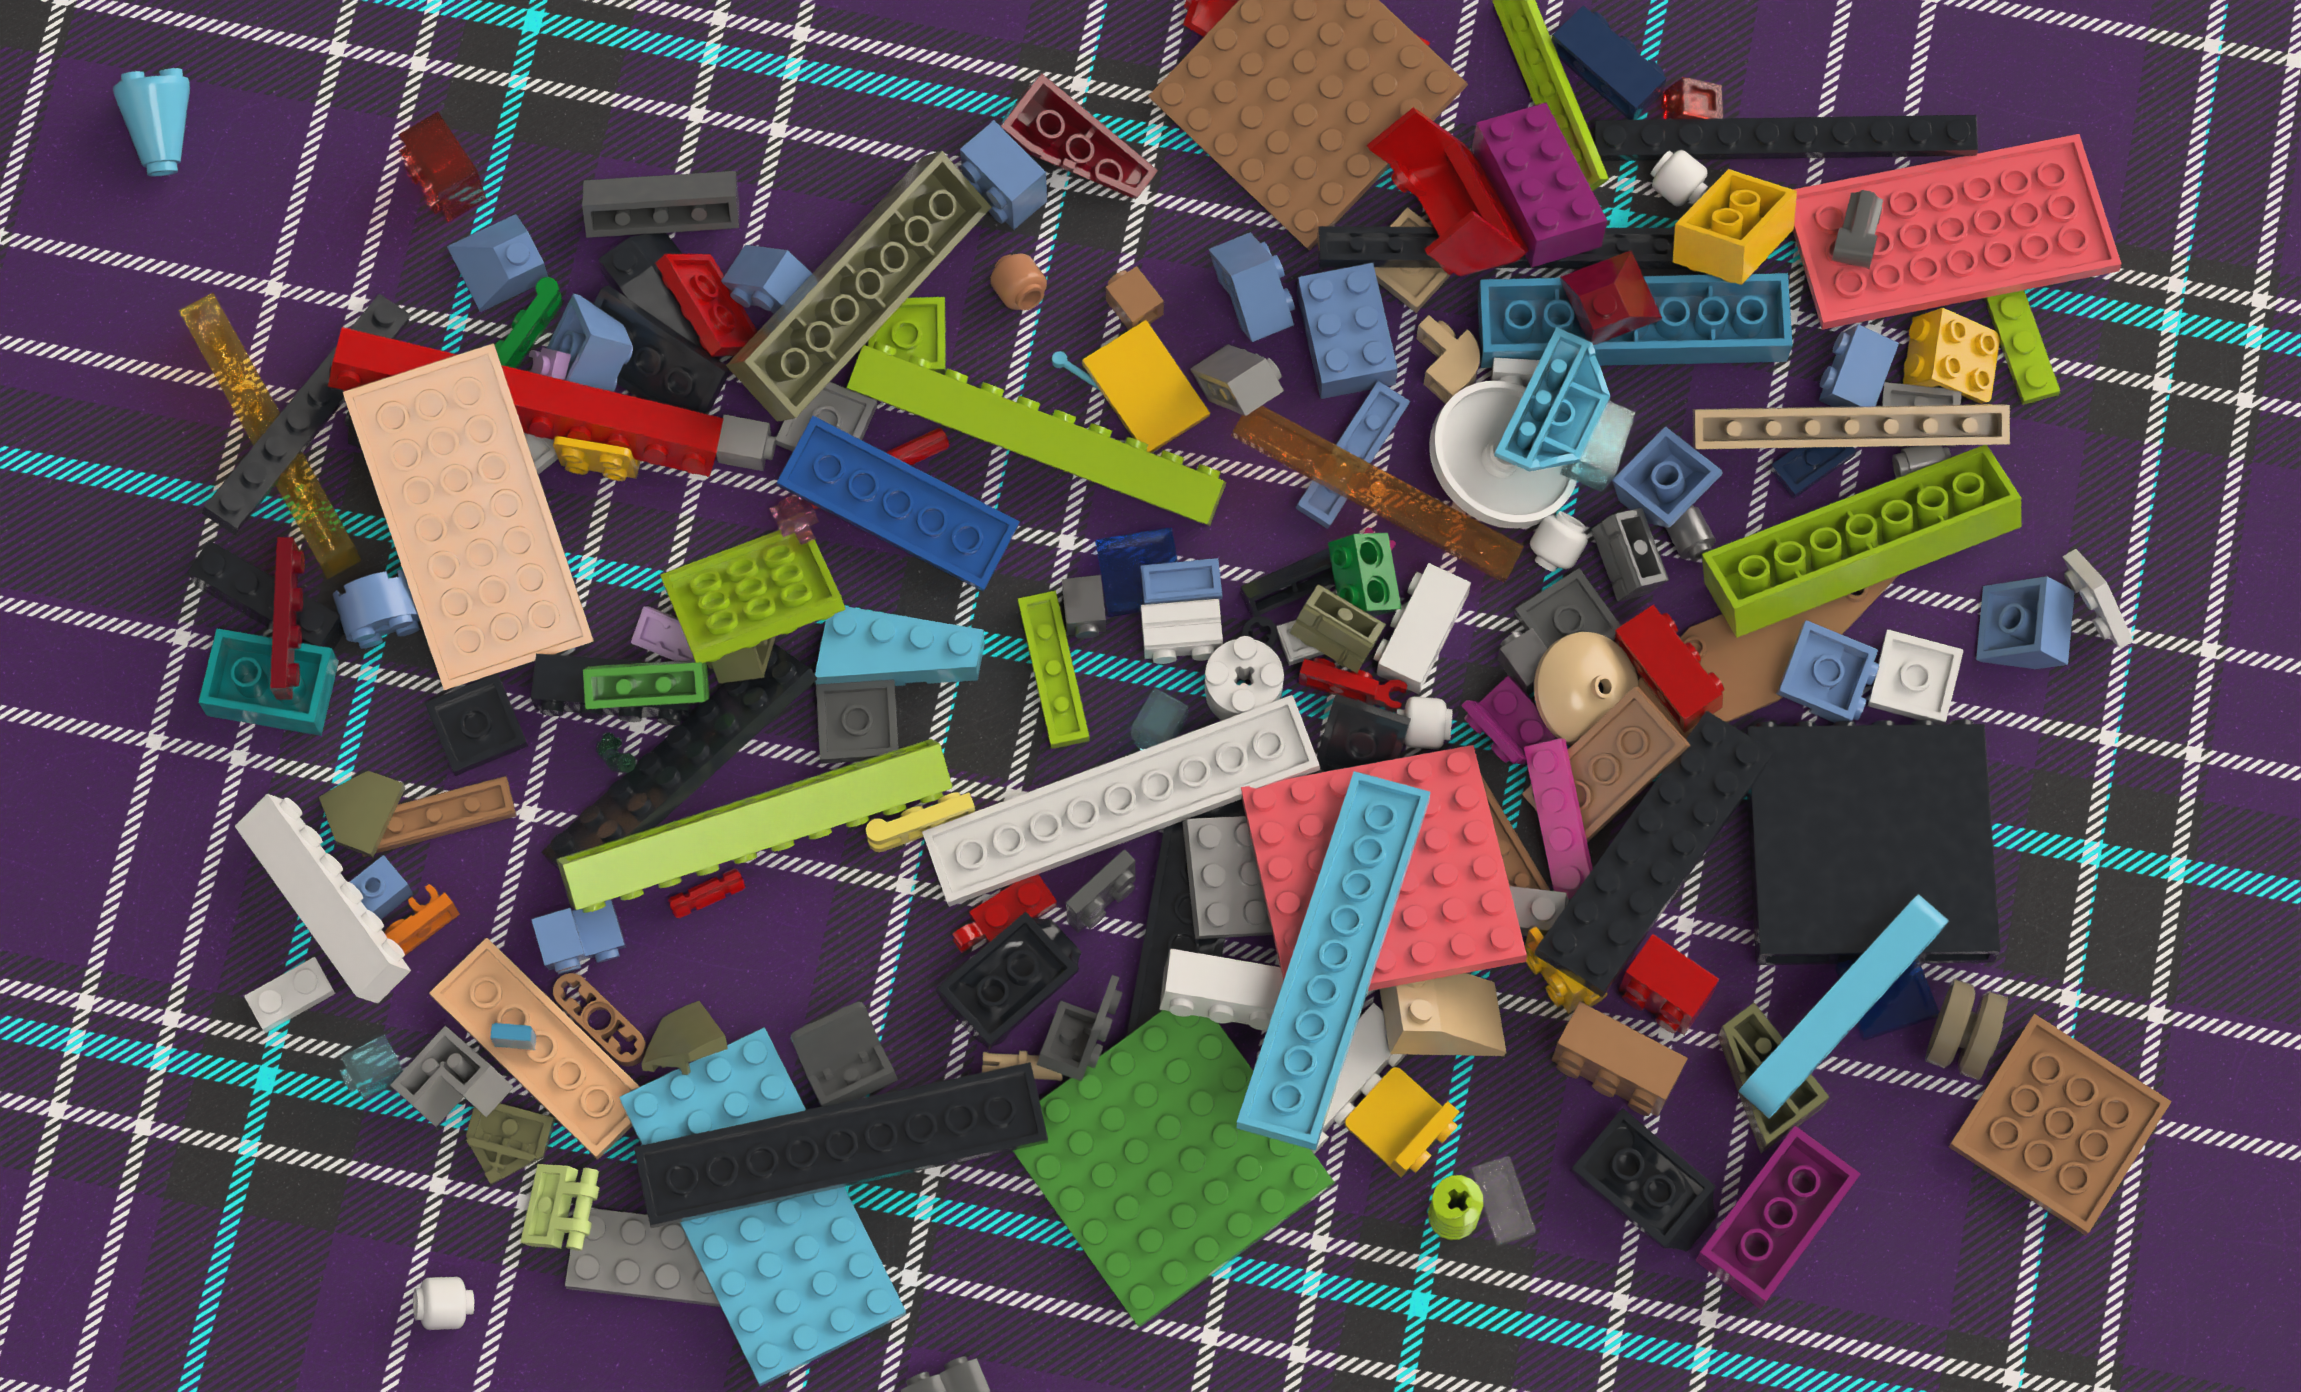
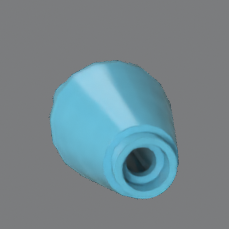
M179 68L164 69L159 71L160 76L144 77V72L140 71L121 74L122 81L113 86L115 99L141 164L147 168L148 176L175 174L178 172L177 164L181 162L190 82L187 77H183V71Z

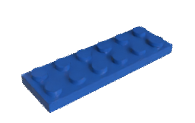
M812 416L777 481L778 487L983 592L1020 521L815 416Z

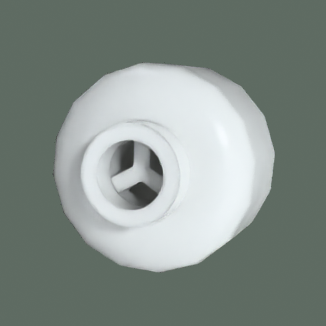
M1683 150L1676 151L1674 154L1668 151L1650 173L1654 177L1652 182L1654 190L1674 206H1682L1688 200L1695 204L1708 189V186L1703 183L1707 177V169Z
M1561 511L1557 515L1546 516L1530 540L1531 549L1537 554L1535 562L1552 572H1555L1557 567L1562 569L1572 568L1588 542L1587 536L1583 532L1585 529L1584 524Z
M1410 697L1406 702L1405 710L1397 709V714L1411 718L1404 741L1406 746L1439 749L1444 744V740H1450L1452 709H1447L1446 703L1442 699Z
M459 1277L426 1278L423 1280L420 1288L414 1289L415 1320H421L423 1327L428 1330L459 1329L463 1326L466 1315L473 1314L474 1312L473 1290H466L463 1280Z

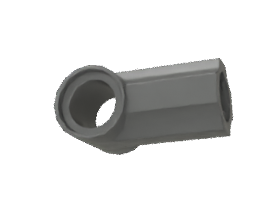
M1861 190L1860 192L1851 193L1843 228L1840 227L1832 261L1870 269L1878 236L1875 235L1879 224L1883 199L1876 196L1874 192Z

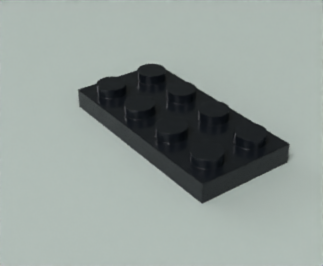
M609 285L601 288L593 305L623 324L633 345L631 358L627 364H623L617 377V384L641 399L709 414L731 372L730 369Z

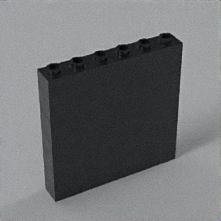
M1960 719L1945 725H1934V722L1931 720H1917L1910 725H1895L1893 721L1881 720L1873 722L1871 725L1856 726V723L1852 721H1838L1833 723L1832 726H1816L1815 722L1802 721L1793 724V726H1777L1774 722H1759L1754 724V727H1748L1746 735L1774 751L1772 759L1747 793L1756 965L1854 964L1918 894L1947 918L1949 922L1913 963L1995 962L2000 953L1985 724H1973L1971 720Z

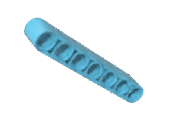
M1918 894L1759 1066L1738 1092L1766 1117L1770 1118L1934 940L1949 920Z

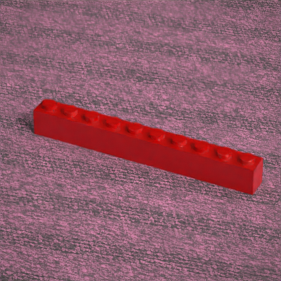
M342 327L332 361L328 386L347 391L457 354ZM501 365L524 433L551 440L559 436L624 447L631 450L633 458L636 460L710 477L724 418Z

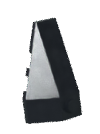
M667 233L629 237L598 259L602 274L613 289L706 351L702 347L700 337L693 325L682 314L681 305L675 295L664 284L662 280L663 275L655 264L664 254H682Z

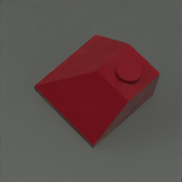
M1631 250L1560 277V281L1586 339L1592 342L1593 345L1662 319Z

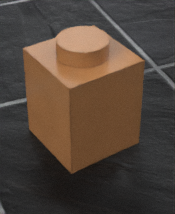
M1137 266L1129 272L1126 270L1118 272L1108 281V286H1106V302L1128 330L1144 320L1151 324L1164 315L1163 299Z

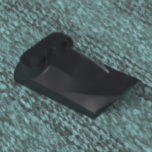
M1024 912L936 988V992L948 1010L967 1031L990 1050L994 1045L1004 1042L1009 1036V1032L1079 972L1078 962L1082 952L1051 919L1033 918L1027 912Z
M1623 1108L1570 1169L1577 1176L1578 1181L1583 1187L1596 1192L1663 1249L1673 1248L1687 1252L1716 1218L1713 1203V1193L1716 1186Z

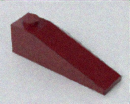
M1042 73L1024 90L1000 124V127L1028 154L1135 200L1158 172L1148 161Z

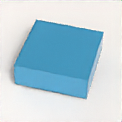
M502 1023L492 1024L490 1038L495 1047L535 1050L537 1036L531 1026Z

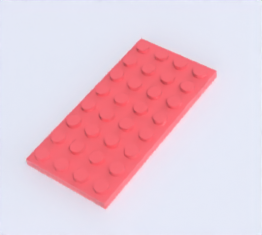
M2080 134L1978 153L1977 156H1963L1793 189L1797 191L1793 233L1822 330L2119 272L2121 267V261ZM1861 190L1874 192L1876 196L1883 199L1882 212L1875 235L1878 236L1870 269L1832 261L1840 227L1843 228L1851 193L1860 192Z

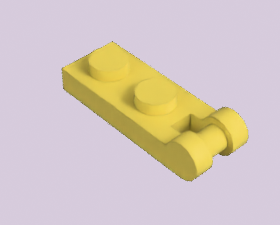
M955 792L943 796L938 800V804L923 809V806H916L907 809L901 813L900 818L889 822L879 818L873 819L866 827L868 844L872 850L884 852L924 837L922 831L975 812L970 793L960 795V793Z

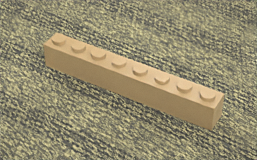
M2010 405L1693 409L1694 449L2010 444Z

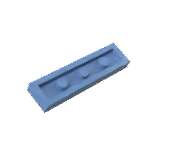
M1377 381L1297 504L1296 509L1328 529L1410 401Z

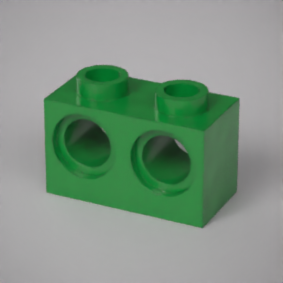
M1388 533L1352 534L1328 542L1336 592L1339 597L1373 617L1401 609Z

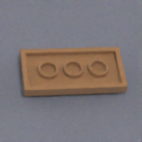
M1639 687L1632 688L1568 749L1587 843L1690 746L1686 739ZM1530 785L1522 795L1537 811L1532 785Z

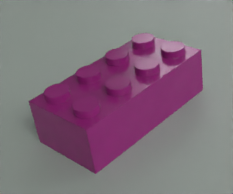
M1547 103L1476 123L1472 151L1529 250L1525 256L1531 267L1602 247L1608 220Z
M1794 1126L1700 1251L1695 1261L1761 1310L1861 1174L1797 1126Z

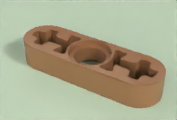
M568 973L557 979L553 987V996L558 1006L618 1064L626 1067L637 1065L644 1059L647 1046L642 1034L582 976L575 973ZM567 985L571 988H575L577 985L581 986L578 992L587 1005L580 1016L576 1013L581 1011L582 1008L573 998H569L566 1001L563 1000L566 996L563 989ZM591 997L596 999L595 1001L590 1002ZM596 1010H605L611 1015L609 1026L603 1030H595L589 1026V1017ZM619 1024L624 1026L618 1030L621 1037L627 1042L633 1039L637 1040L634 1043L637 1051L633 1055L629 1052H625L622 1055L619 1054L622 1049L619 1042L612 1036ZM611 1037L608 1043L604 1041V1039Z

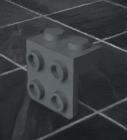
M1111 976L1098 1014L1063 1001L1059 1002L1036 1065L1082 1081L1087 1066L1095 1069L1103 1048L1096 1041L1105 1042L1113 1019L1106 1017V1014L1115 1015L1123 993L1115 990L1120 977Z
M862 1002L845 1006L837 1012L803 1026L791 1035L794 1048L821 1107L857 1100L898 1080L879 1042L867 1009Z

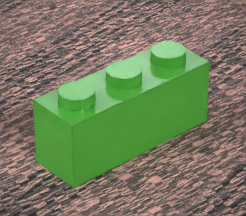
M695 660L589 666L583 669L586 709L705 702L709 699L707 662L702 664V662L696 663Z

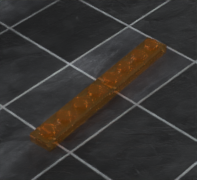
M1260 406L1247 416L1241 415L1231 434L1235 439L1503 583L1507 580L1524 548L1523 545L1264 406Z

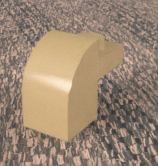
M1428 315L1418 325L1416 339L1438 359L1426 370L1424 385L1446 404L1457 392L1475 383L1480 361V351L1476 339L1468 329L1456 339L1454 331L1445 322H1436Z

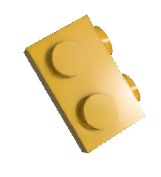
M1945 308L1913 317L1909 329L1910 339L1907 359L1904 363L1903 384L1926 387L1941 386L1948 390L1960 391L1962 396L1978 403L1989 402L1993 391L2000 343L1999 334L1988 327Z
M559 436L554 437L553 447L561 466H565V470L581 475L588 474V471L603 473L604 477L615 481H625L626 477L637 479L640 460L633 458L630 449Z
M1536 926L1528 931L1525 943L1526 963L1534 974L1540 972L1549 985L1545 989L1557 1007L1563 1005L1569 1014L1576 1009L1579 1002L1592 1007L1607 996V993H1605L1603 997H1600L1535 956V950L1544 936Z
M1394 1067L1388 1071L1381 1081L1348 1115L1345 1120V1126L1394 1172L1402 1177L1409 1169L1416 1173L1432 1156L1426 1150L1436 1139L1443 1144L1458 1127L1453 1120L1460 1111L1448 1101L1442 1107L1403 1070Z

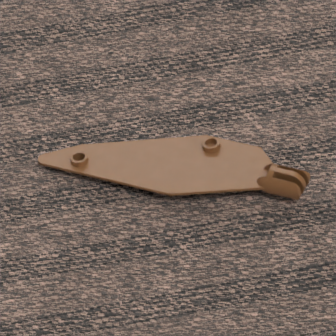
M1899 575L1858 590L1861 592V595L1848 594L1736 638L1723 614L1690 627L1680 639L1684 644L1690 642L1695 647L1701 657L1700 665L1707 674L1713 672L1725 689L1722 692L1723 708L1713 715L1725 722H1730L1779 701L1782 696L1776 693L1804 621H1810L1842 635ZM1640 678L1638 687L1678 732L1687 739L1694 727L1684 733L1647 684Z

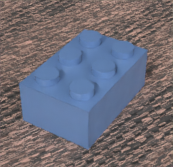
M1369 263L1298 277L1297 297L1320 399L1371 390L1377 381L1386 386L1396 385L1398 368L1374 264Z

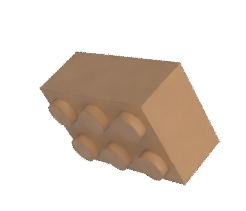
M1579 1002L1557 1043L1551 1061L1558 1064L1556 1068L1563 1074L1575 1079L1580 1075L1593 1082L1592 1087L1599 1093L1608 1097H1614L1616 1094L1629 1101L1628 1106L1635 1112L1644 1116H1649L1652 1113L1658 1117L1688 1058L1594 1008Z

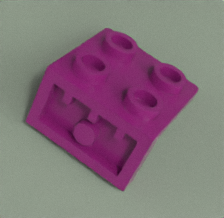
M1507 676L1480 702L1466 700L1461 705L1468 713L1464 717L1466 722L1477 733L1481 734L1484 732L1494 741L1490 747L1505 763L1510 761L1513 764L1527 765L1524 751L1525 746L1558 739L1544 724L1536 703L1511 676Z

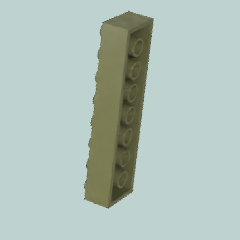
M943 151L923 156L726 366L777 422L797 418L992 207Z

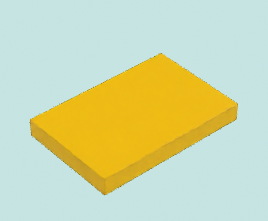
M1144 320L1082 360V365L1132 438L1148 444L1146 451L1149 453H1153L1210 416L1209 410L1147 320Z

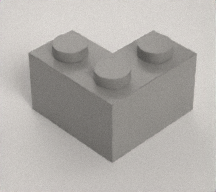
M446 1026L390 1085L435 1127L439 1125L463 1097L487 1117L514 1088L488 1062Z

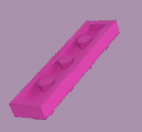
M1560 738L1525 746L1524 751L1553 889L1556 892L1567 893L1569 900L1572 899L1593 868L1566 740Z

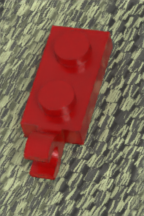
M1304 658L1299 675L1300 685L1333 695L1338 694L1371 706L1377 704L1390 712H1397V709H1401L1402 703L1391 700L1389 694L1393 691L1406 694L1408 685L1404 681L1395 679L1388 681L1384 685H1379V681L1374 680L1373 676L1368 672L1359 670L1357 673L1352 670L1348 672L1335 668L1336 665L1326 659L1314 658L1311 661Z
M1039 874L1015 882L969 911V916L974 923L967 924L952 934L954 937L953 942L961 953L970 949L984 938L989 943L1024 912H1027L1030 917L1039 918L1056 907L1057 900Z

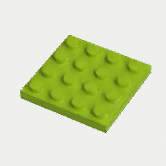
M806 520L660 574L696 663L702 662L703 664L705 662L717 661L729 653L742 648L754 647L761 641L780 634H789L798 627L817 620L829 619L834 614L846 610L842 597Z

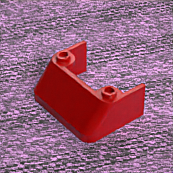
M1414 107L1411 108L1367 144L1371 152L1390 164L1394 171L1391 175L1394 184L1403 193L1410 191L1418 197L1439 235V238L1426 247L1425 251L1427 255L1439 263L1447 274L1455 273L1460 277L1516 262L1529 252L1525 241L1473 152L1463 142Z

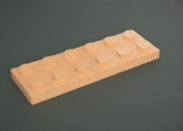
M488 938L482 941L429 993L453 1019L597 1160L632 1127L619 1097L640 1086ZM502 1023L531 1026L537 1036L535 1050L495 1047L490 1038L492 1024Z

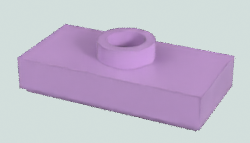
M644 606L631 643L674 661L694 660L678 619L649 606Z

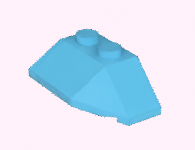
M1556 327L1494 453L1495 457L1529 472L1578 463L1610 399V393L1596 359L1592 342Z

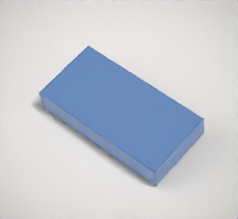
M1218 558L1141 566L1144 605L1222 599Z

